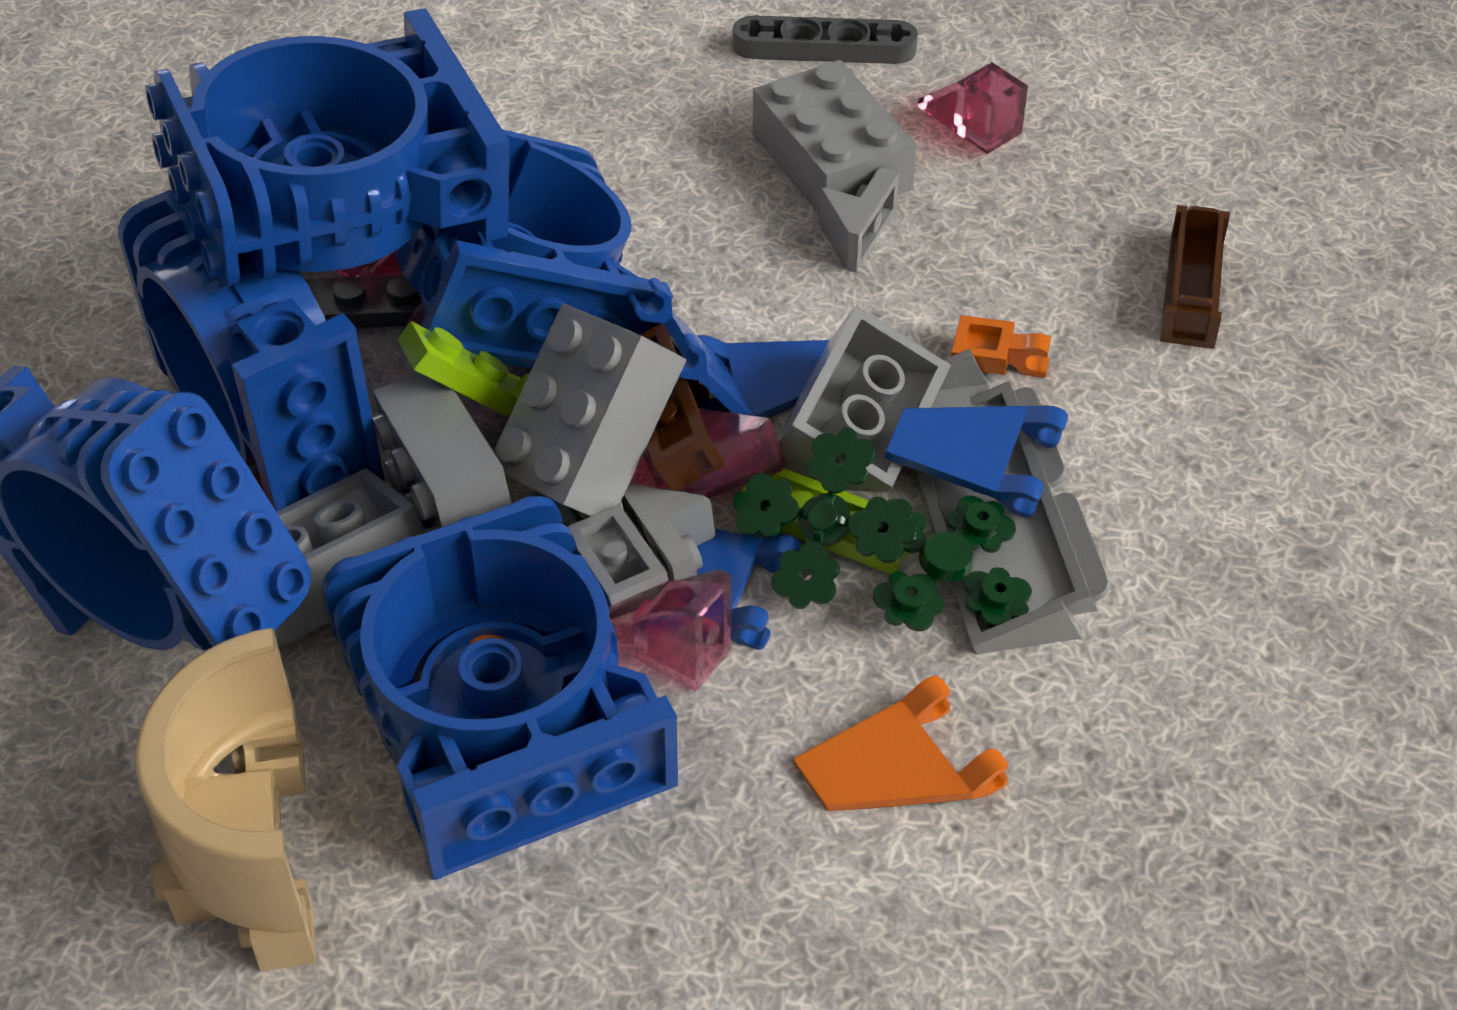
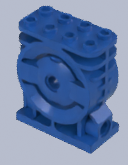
M426 8L404 12V37L367 44L349 39L325 36L287 37L246 47L227 56L210 70H208L204 62L190 64L191 97H182L169 69L154 71V83L145 85L146 99L151 116L154 121L159 120L160 132L152 134V144L160 169L168 168L169 185L176 204L186 203L184 204V214L191 238L193 240H203L201 241V251L209 277L219 276L225 287L239 285L238 254L250 259L260 278L265 279L274 277L276 275V268L303 272H325L354 268L371 263L393 253L406 244L419 231L423 223L441 229L474 221L486 242L508 237L510 141Z
M502 129L510 141L508 237L486 242L474 221L441 229L423 223L419 231L406 244L396 250V258L400 270L412 287L420 294L426 311L421 326L431 332L435 327L442 328L457 338L464 349L475 355H478L480 351H485L506 365L533 368L562 303L639 335L659 325V323L641 320L628 301V297L632 294L638 301H646L655 292L648 283L650 279L640 278L620 265L623 256L622 251L631 233V219L622 201L605 184V180L598 170L594 157L589 151L581 147ZM661 282L672 300L673 294L668 284Z
M171 189L129 208L121 217L118 225V238L154 360L163 374L169 377L171 384L177 392L194 393L201 396L209 404L247 466L255 464L258 467L263 490L275 511L277 512L365 468L385 482L356 328L345 314L342 313L326 321L300 271L276 268V275L274 277L262 279L258 275L252 261L238 254L239 285L225 287L219 276L210 278L201 251V241L203 240H193L191 238L184 214V204L186 203L176 204Z
M12 366L0 376V554L56 631L72 636L91 618L117 636L142 647L168 650L184 640L190 642L195 648L206 651L221 642L252 631L272 627L275 631L300 606L308 594L311 583L310 568L307 560L213 410L201 396L191 392L150 390L125 379L101 378L89 384L73 399L63 401L55 406L51 403L27 366Z
M541 496L524 497L512 504L477 516L462 518L456 523L418 536L403 538L389 546L356 557L344 558L327 572L322 581V593L330 628L340 644L344 661L352 672L355 687L359 695L363 697L367 711L378 727L381 740L388 754L397 765L404 803L421 840L425 861L434 880L678 786L677 715L666 695L657 697L646 674L619 666L617 636L614 626L610 622L609 609L604 592L591 572L585 558L577 555L575 539L570 529L563 525L560 510L552 499ZM481 635H496L505 638L504 640L487 638L473 644L470 643L472 639ZM424 666L421 681L416 682L417 676Z

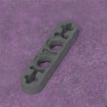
M754 15L740 18L733 25V49L738 55L749 59L824 62L841 60L842 62L899 64L912 60L917 52V29L912 24L900 20ZM795 37H806L811 40L795 41L792 39ZM850 38L858 42L845 43L838 40Z

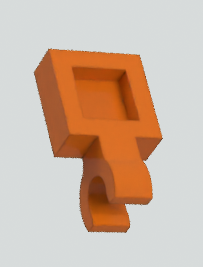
M961 315L951 350V357L970 349L983 373L1006 375L1007 366L1010 364L1015 366L1023 375L1046 378L1050 359L1047 356L1051 337L1041 333L1016 334L1014 333L1015 322Z

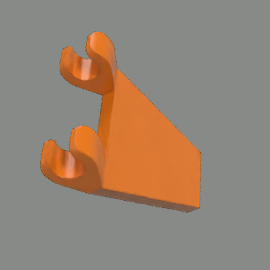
M935 675L920 682L899 702L793 758V764L827 811L871 809L976 799L989 796L1004 788L1008 783L1007 775L1004 773L1008 769V763L998 750L993 748L985 750L957 773L920 725L930 723L948 714L950 711V703L946 699L950 695V689L943 679Z

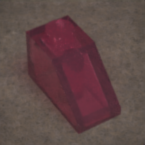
M719 569L671 581L654 600L648 599L643 602L635 613L631 626L634 632L635 659L697 692L731 651V575Z

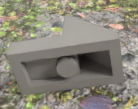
M879 167L869 184H862L859 187L856 196L827 187L821 189L819 223L847 270L857 273L897 208L899 172Z
M629 484L622 498L623 510L665 568L669 579L666 587L679 605L700 596L696 570L703 567V562L697 546L711 540L715 536L710 500L698 494Z
M620 505L567 526L575 539L577 555L585 558L591 572L601 585L606 597L609 614L657 593L669 581L665 568Z

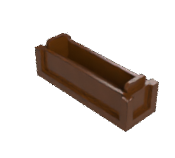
M1177 205L1170 240L1160 342L1209 349L1215 348L1222 312H1218L1223 249L1230 212L1207 207L1190 206L1188 208V206Z
M663 322L640 334L680 356L683 355ZM678 377L647 444L653 465L672 491L684 488L683 483L691 484L726 466L722 454L708 435L687 379Z

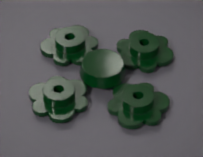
M843 428L837 435L822 433L813 440L812 452L815 457L809 461L808 471L813 477L820 478L822 487L828 493L818 494L810 498L801 510L798 502L791 496L793 488L790 482L786 479L774 481L765 473L753 475L747 481L746 491L737 493L733 498V506L739 512L736 516V526L742 534L747 536H753L761 532L767 538L776 537L781 532L782 525L790 524L798 517L799 529L809 542L804 543L798 552L787 550L782 553L779 559L782 568L778 569L771 579V586L775 593L781 597H789L790 604L796 609L806 608L811 601L819 605L826 604L834 598L836 585L832 579L839 575L840 565L834 558L828 557L824 546H832L839 543L847 536L849 531L857 539L855 547L861 556L869 557L875 554L884 563L897 561L904 552V544H910L917 538V529L911 523L914 511L908 501L898 498L887 503L882 497H873L868 501L866 510H859L851 516L850 508L846 501L840 496L835 495L843 492L849 483L853 485L864 483L868 477L865 467L869 466L876 456L873 444L867 439H858V435L852 428ZM767 506H770L768 510L764 511ZM888 528L887 532L881 533L883 529ZM808 575H812L809 580H805Z
M975 496L962 497L958 501L956 511L950 512L946 520L948 527L954 530L955 533L939 532L930 536L927 541L926 535L923 532L926 526V518L922 514L914 512L911 523L917 529V538L910 544H904V551L908 553L920 551L919 562L927 575L918 573L908 576L904 572L896 571L889 576L888 583H881L875 587L872 599L878 608L885 610V621L893 626H899L904 623L909 629L918 632L929 629L933 623L934 615L940 614L944 607L943 599L935 594L937 585L934 579L942 582H956L965 577L964 586L968 593L965 606L972 613H980L981 619L988 626L995 627L1010 619L1028 613L1029 608L1026 603L1031 597L1032 589L1027 581L1018 577H1010L1009 572L1001 567L992 568L989 574L983 571L971 572L973 550L981 547L988 553H994L1000 549L1002 542L1009 541L1014 537L1016 525L1011 518L1003 515L1004 507L996 501L983 502ZM888 528L883 529L881 533L887 532Z

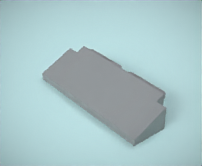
M968 349L944 360L951 364V367L931 408L1040 406L1041 403L1032 388L1023 387L1014 391L1010 381L990 389L971 350ZM1020 429L1004 474H1023L1040 479L1044 486L1042 495L1031 517H1020L1004 507L1003 515L1011 518L1016 525L1014 537L1009 541L1002 542L1000 549L994 553H988L981 547L973 550L971 572L983 571L989 574L992 568L1001 567L1009 572L1010 577L1024 579L1030 584L1032 589L1031 597L1026 603L1029 610L1024 615L1010 619L995 627H990L983 622L980 613H972L965 606V600L968 595L964 586L966 577L952 582L972 646L977 654L1082 639L1073 615L1098 611L1095 601L1105 597L1110 590L1109 579L1077 498L1071 493L1064 492L1055 495L1052 488L1061 484L1067 474L1058 447L1047 448L1041 446ZM916 470L936 533H955L954 530L948 527L946 520L950 512L956 511L958 501L962 497L975 496L983 502H998L989 496Z

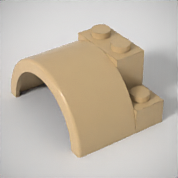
M272 627L252 631L221 642L204 651L182 667L163 686L146 712L139 730L135 754L139 788L152 820L156 843L158 845L161 844L163 849V860L153 861L152 882L157 902L167 901L176 925L217 918L237 925L240 946L242 949L252 947L260 972L316 963L312 900L305 878L293 879L285 852L281 826L280 796L306 792L303 737ZM232 752L235 774H219L214 772L213 769L219 762Z

